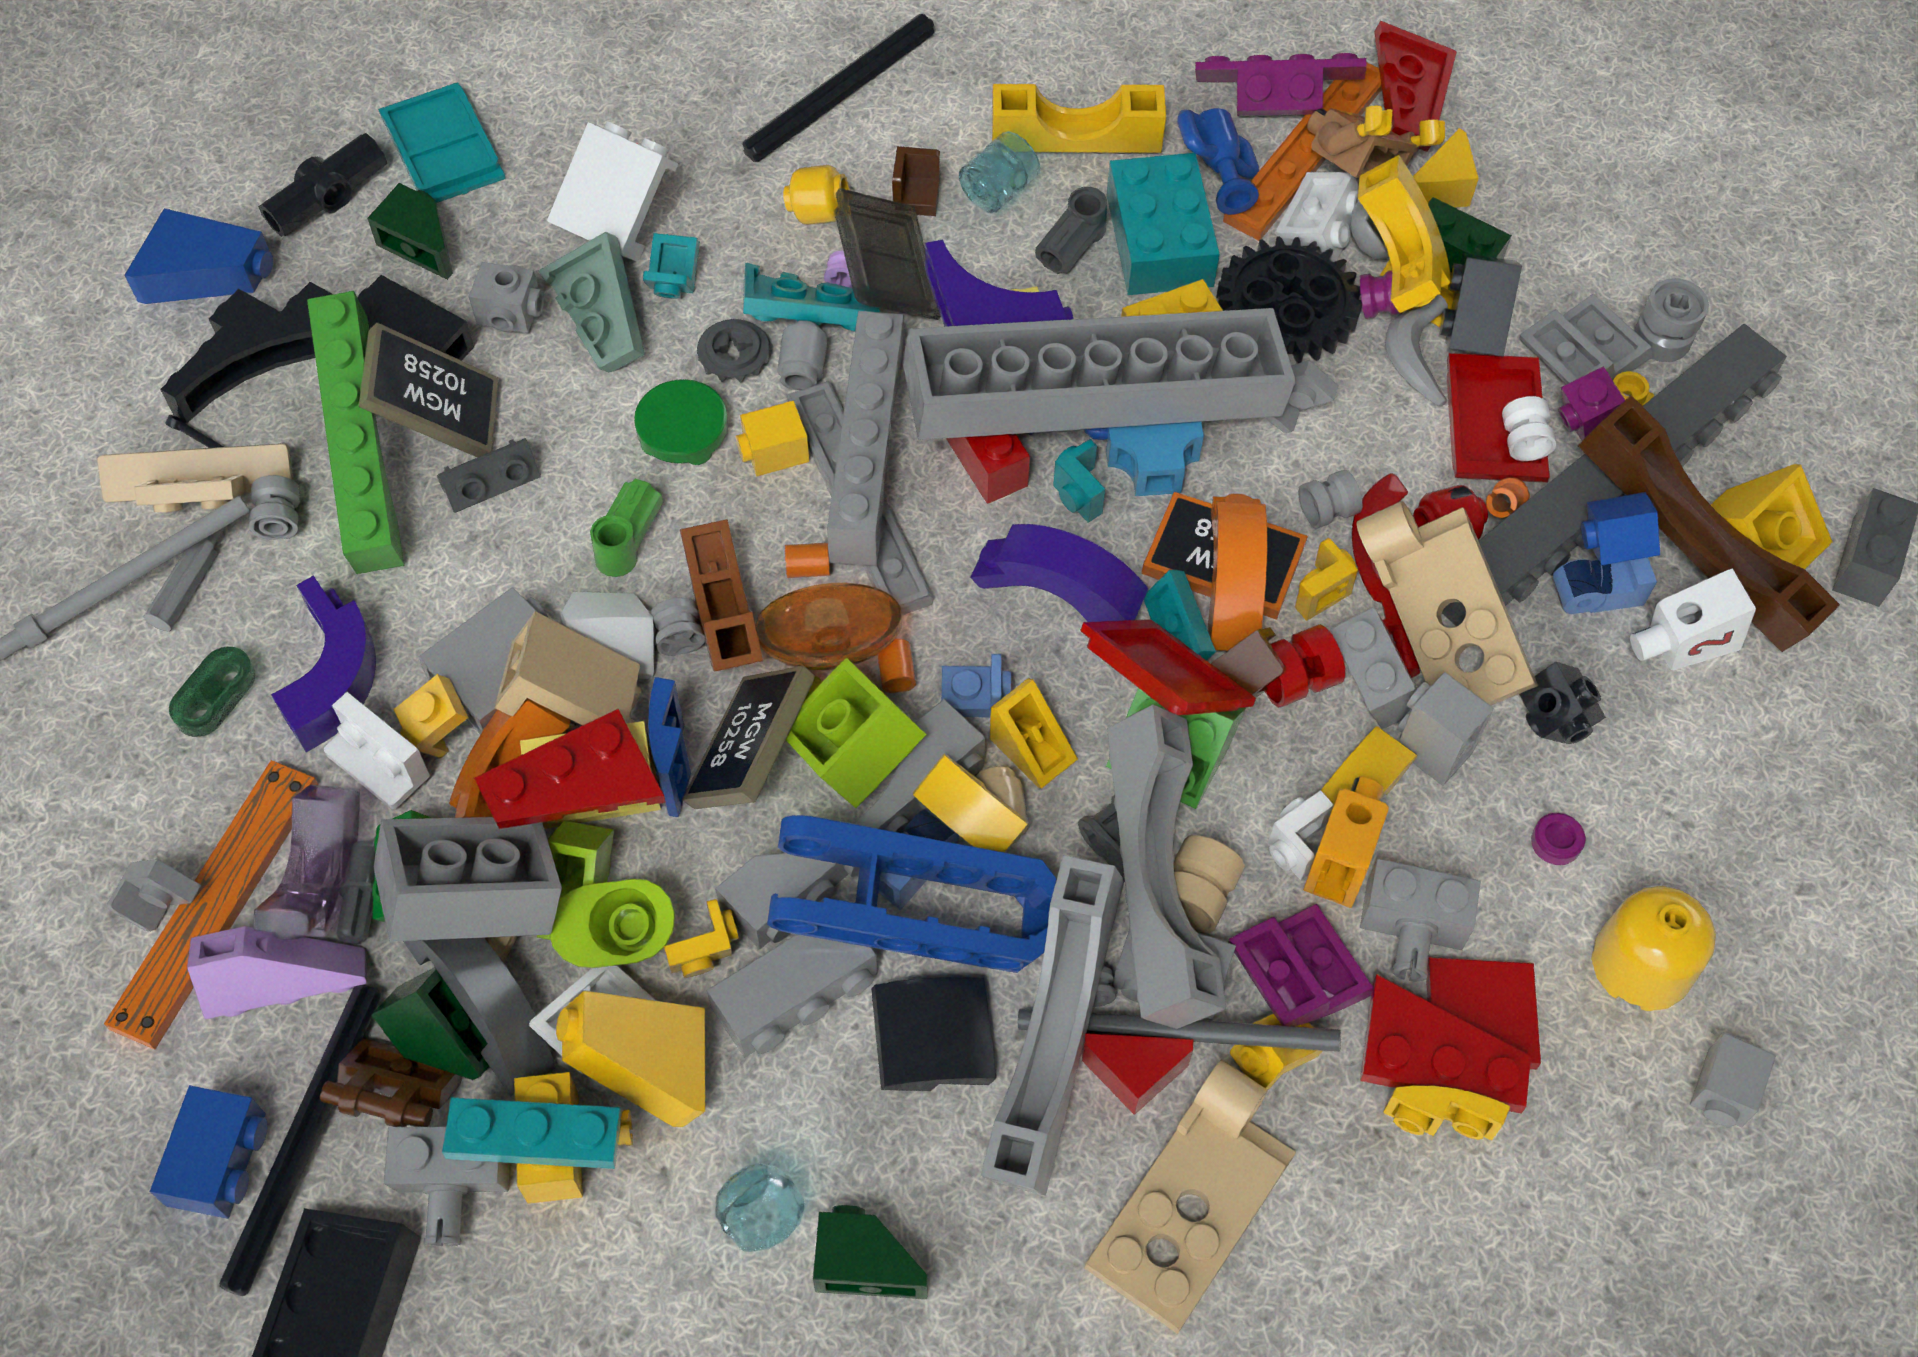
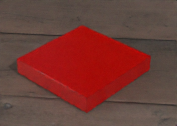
M1429 957L1426 979L1427 1001L1531 1056L1530 1069L1537 1070L1541 1064L1534 963Z

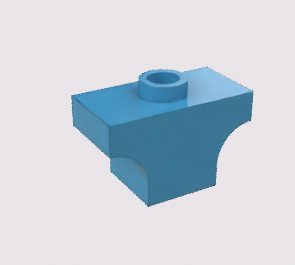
M1200 421L1109 427L1106 446L1108 467L1121 469L1131 477L1135 496L1173 494L1174 491L1181 493L1185 466L1200 459L1204 438L1202 423Z

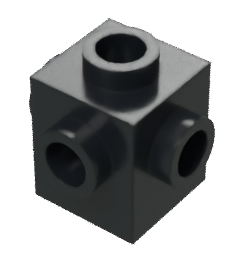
M1554 662L1535 675L1537 687L1519 694L1529 711L1526 714L1529 726L1539 737L1566 744L1577 743L1587 738L1593 732L1592 726L1606 718L1598 704L1601 701V695L1594 683L1588 677L1583 676L1579 668L1560 662Z

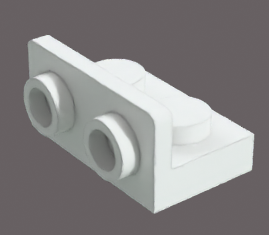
M1307 172L1275 231L1276 236H1280L1285 245H1291L1295 237H1299L1301 246H1309L1310 243L1316 241L1322 253L1331 248L1333 250L1331 261H1337L1343 248L1349 242L1351 213L1359 201V186L1356 177L1347 172Z
M346 692L332 705L341 724L337 727L339 734L324 747V752L328 758L389 808L396 809L430 777V774L418 748Z

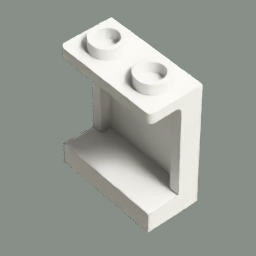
M607 121L603 129L588 122L547 221L589 241L604 232H608L618 238L621 255L638 262L645 246L636 242V237L665 170L669 169L675 172L678 163L666 158L668 149L644 138L640 146L629 141L632 132Z

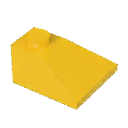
M1793 464L1729 488L1711 504L1717 513L1759 547L1803 569H1806L1833 543L1801 464Z

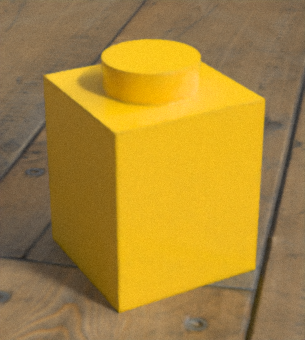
M794 400L740 415L742 434L735 436L742 462L751 460L756 477L809 462L807 434Z

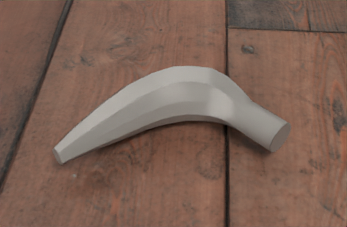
M1437 295L1427 305L1397 316L1389 324L1385 346L1389 359L1398 373L1428 400L1441 407L1446 404L1447 399L1422 356L1419 343L1424 327L1442 314L1444 308H1448L1446 300L1441 295Z

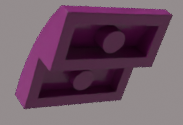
M1317 904L1279 923L1275 917H1272L1229 938L1228 943L1236 945L1235 955L1281 1026L1295 1027L1312 1022L1370 997L1372 994L1373 986Z

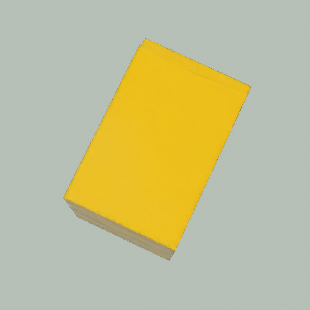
M1460 128L1413 176L1427 204L1434 197L1453 207H1467L1471 205L1479 178L1467 133Z
M1026 679L991 707L989 739L1038 788L1042 789L1078 760L1033 679Z

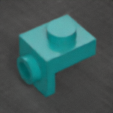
M653 233L649 271L643 272V281L650 289H654V295L677 299L680 298L681 292L693 293L700 246L698 238Z
M1091 439L1077 447H1068L1058 456L1055 461L1053 486L1058 490L1059 497L1064 506L1072 513L1077 511L1088 523L1103 514L1106 490L1090 473L1095 468L1097 445Z

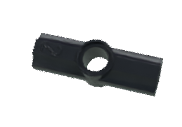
M364 133L325 160L318 156L306 159L297 168L294 182L258 206L262 217L282 237L291 233L322 210L327 213H335L348 204L354 187L388 164L385 154L378 147L375 140L367 133Z

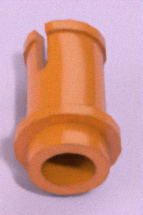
M1517 478L1502 479L1495 485L1492 494L1487 496L1486 506L1488 511L1495 517H1508L1529 500L1528 487ZM1504 494L1510 498L1511 503L1504 499Z

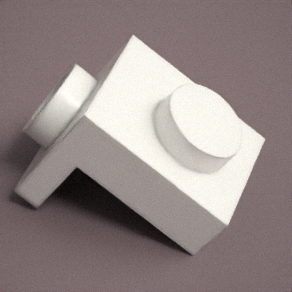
M1321 790L1306 801L1299 797L1288 804L1280 813V819L1274 823L1268 841L1270 854L1277 865L1285 871L1292 870L1300 880L1309 875L1315 858L1314 853L1304 841L1327 825L1334 806Z

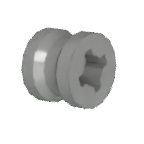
M676 597L662 601L652 608L650 614L653 616V627L659 630L655 637L659 652L668 656H676L694 652L704 644L703 628L696 623L699 618V611L694 600Z

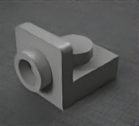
M1310 360L1291 365L1296 382L1283 415L1266 417L1283 433L1294 431L1300 411L1334 401L1339 385Z
M159 859L131 862L108 901L107 908L144 931H153L156 929L169 905L192 903L201 885Z

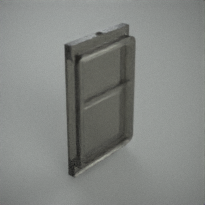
M839 188L835 193L838 206L835 208L834 214L855 299L864 305L939 320L941 316L926 275L925 246L915 207Z

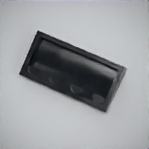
M304 1208L252 1357H382L421 1237L402 1223Z

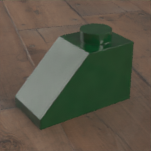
M398 183L367 218L376 246L448 280L453 272L435 199L425 191H416Z
M435 967L398 986L371 1015L404 1058L471 1080L481 1077L489 1067L480 1053L488 1043Z
M852 1205L834 1206L832 1212L819 1211L813 1271L815 1292L927 1299L928 1275L876 1215L865 1214V1209Z

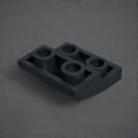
M984 977L911 979L876 984L871 988L881 1090L932 1091L939 1084L990 1085L997 1078Z

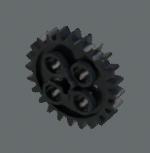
M1277 236L1275 246L1270 247L1261 239L1258 243L1257 252L1248 246H1244L1242 258L1233 255L1229 268H1223L1216 294L1218 304L1223 311L1273 308L1287 354H1293L1297 363L1302 362L1304 353H1309L1316 361L1319 360L1322 348L1331 354L1335 353L1337 343L1346 344L1350 331H1355L1361 312L1362 301L1359 300L1361 295L1360 286L1354 285L1356 272H1344L1347 263L1345 259L1332 262L1333 250L1331 248L1322 254L1316 252V241H1313L1307 248L1301 247L1299 237H1295L1291 246L1285 245L1280 236Z

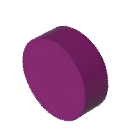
M1551 813L1542 817L1531 835V844L1535 853L1542 860L1553 865H1566L1576 860L1583 850L1586 841L1585 832L1580 823L1573 817L1563 813Z

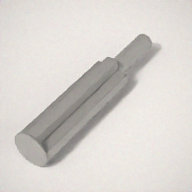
M224 528L183 552L143 616L148 624L162 631L169 632L218 554L213 548Z

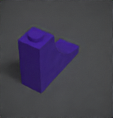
M943 239L925 243L926 275L944 327L1074 319L1070 307L1062 306L1057 290L1019 292L993 286L976 278L960 266L948 251Z

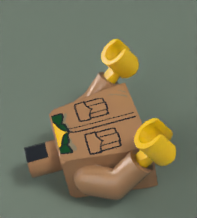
M1376 105L1366 107L1365 117L1331 108L1329 111L1321 108L1311 115L1307 128L1308 131L1316 135L1312 142V150L1352 176L1359 178L1360 175L1397 155H1400L1407 166L1413 153L1418 152L1419 146L1442 144L1445 140V121H1420V136H1415L1413 132L1399 136L1391 131L1393 110H1382L1381 106Z

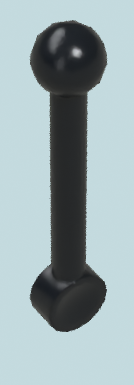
M169 415L165 422L167 426L185 433L208 448L224 447L187 425L185 420L177 416Z

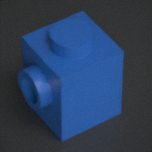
M1646 492L1587 502L1588 520L1581 522L1582 539L1586 550L1593 549L1601 565L1660 555L1658 513Z

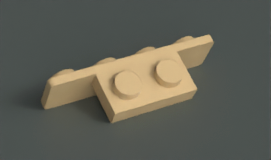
M286 443L104 454L97 458L102 499L105 502L136 500V506L153 505L154 512L183 510V503L201 502L202 509H217L239 495L251 493L253 482L260 477L279 475L293 480L290 448Z

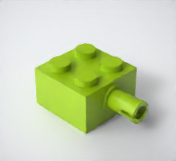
M845 658L824 681H821L817 676L814 677V682L786 741L822 780L853 807L857 808L927 734L848 658Z

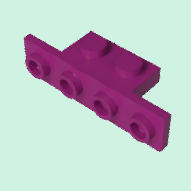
M1338 53L1333 55L1332 59H1315L1310 54H1295L1290 56L1289 60H1272V57L1268 55L1249 56L1247 61H1230V58L1225 56H1210L1205 58V62H1195L1197 82H1237V116L1312 115L1316 110L1323 109V80L1365 79L1367 58H1357V55L1353 53Z

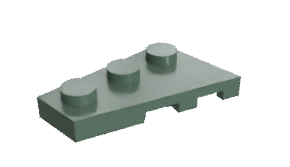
M604 232L538 270L544 281L551 284L558 295L555 299L562 310L568 312L576 324V333L599 369L608 373L614 372L645 355L616 236Z

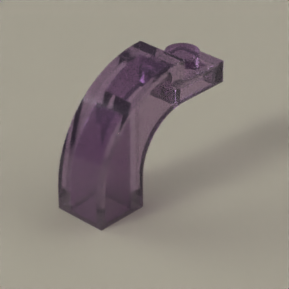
M309 785L292 798V837L287 867L276 891L254 909L255 931L273 932L275 938L284 940L299 939L304 936L325 938L331 931L341 911L343 897L340 896L339 888L341 883L345 882L347 878L351 846L358 840L360 789Z

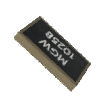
M376 323L368 331L359 407L478 458L492 452L499 378Z
M798 666L744 676L682 801L694 809L756 802L814 682L815 675L806 667Z

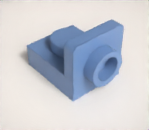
M991 654V666H942L941 701L945 699L963 717L990 718L991 707L1011 692V671H1001V654Z

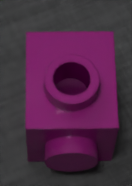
M1603 366L1561 387L1563 406L1558 408V412L1569 432L1575 430L1582 441L1625 399Z

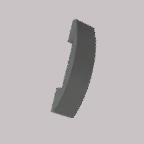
M484 938L403 941L419 965L428 961L432 962L488 1043L480 1053L510 1096L515 1094L514 1078L547 1075L556 1068L548 1043L529 1026L530 1020L535 1017V1014L508 968Z

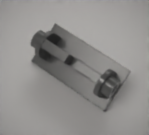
M526 438L517 442L514 439L509 440V445L451 469L449 466L444 467V472L437 475L441 488L446 493L454 513L541 477Z

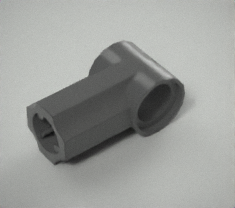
M1081 187L1071 193L1068 199V208L1035 249L1036 258L1041 261L1045 268L1056 274H1067L1088 246L1103 238L1106 232L1107 198L1105 194L1094 187Z

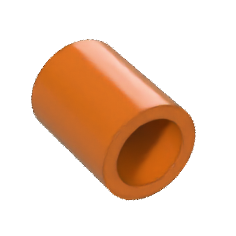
M828 543L785 545L787 578L830 576Z
M889 639L880 643L876 650L882 689L887 693L904 692L913 689L916 686V678L910 643L904 639Z

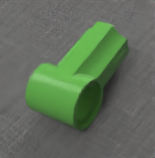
M636 478L632 482H625L606 516L597 519L591 527L590 535L596 567L606 576H624L636 566V551L663 504L662 494L657 492L650 483Z

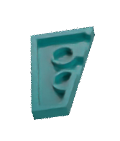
M745 262L743 314L752 315L755 319L774 321L778 318L793 319L797 322L810 321L818 326L822 323L838 324L847 330L855 331L858 311L880 312L878 294L829 282L820 283L814 288L798 280L799 275L782 272L780 278H773L761 275L759 265Z

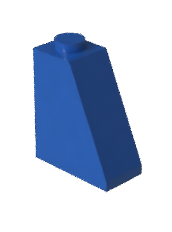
M164 208L124 276L137 302L143 304L233 295L238 288L246 293H253L262 278L269 276L273 266V256L261 231Z

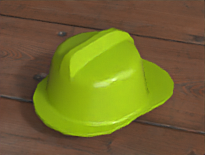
M627 879L589 884L572 889L559 899L552 932L549 936L552 947L562 959L577 967L600 968L638 963L654 957L667 945L674 931L675 911L671 898L660 886L645 879Z

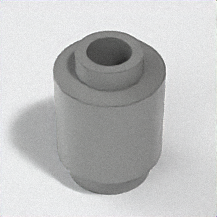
M798 321L783 330L777 371L781 376L780 381L782 385L790 390H802L814 386L822 378L828 337L813 322Z

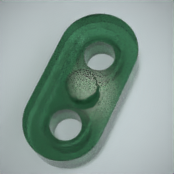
M228 646L218 648L206 656L170 701L169 714L179 731L187 736L201 737L212 733L221 725L255 681V668L248 655L239 648ZM229 673H238L233 680L223 681L224 677ZM207 710L201 717L192 719L197 711Z

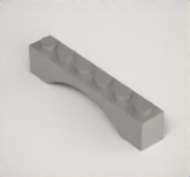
M858 311L827 525L829 563L877 566L890 430L895 398L900 385L904 353V314Z
M943 699L915 722L927 735L898 764L894 777L881 797L860 819L852 824L902 833L914 816L923 809H928L913 796L912 792L941 756L945 753L972 775L976 776L985 762V737ZM787 853L755 855L717 886L715 890L719 908L722 911L730 909L735 925L759 949H762L771 940L774 943H778L790 934L778 931L767 925L771 895L776 893L778 898L792 897L821 902L824 897L831 898L835 892L834 886L847 875L851 877L858 876L860 868L798 857Z
M1151 705L1107 728L1110 750L1109 761L1112 767L1115 793L1114 805L1118 818L1120 854L1123 861L1126 887L1125 899L1129 912L1132 938L1131 950L1134 956L1138 989L1137 1001L1140 1006L1141 1018L1178 1029L1226 1010L1220 958L1202 942L1190 925L1179 899L1174 876L1173 838L1176 814L1183 788L1193 766L1187 719L1158 706Z
M1067 855L1062 857L1049 908L1043 963L1029 1027L1012 1081L993 1124L980 1175L994 1183L1046 1196L1085 1041V1033H1087L1124 884L1122 876L1113 865Z

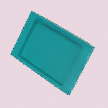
M458 82L378 109L416 191H425L435 199L436 203L461 194L465 195L470 191L506 179L498 157L463 88Z

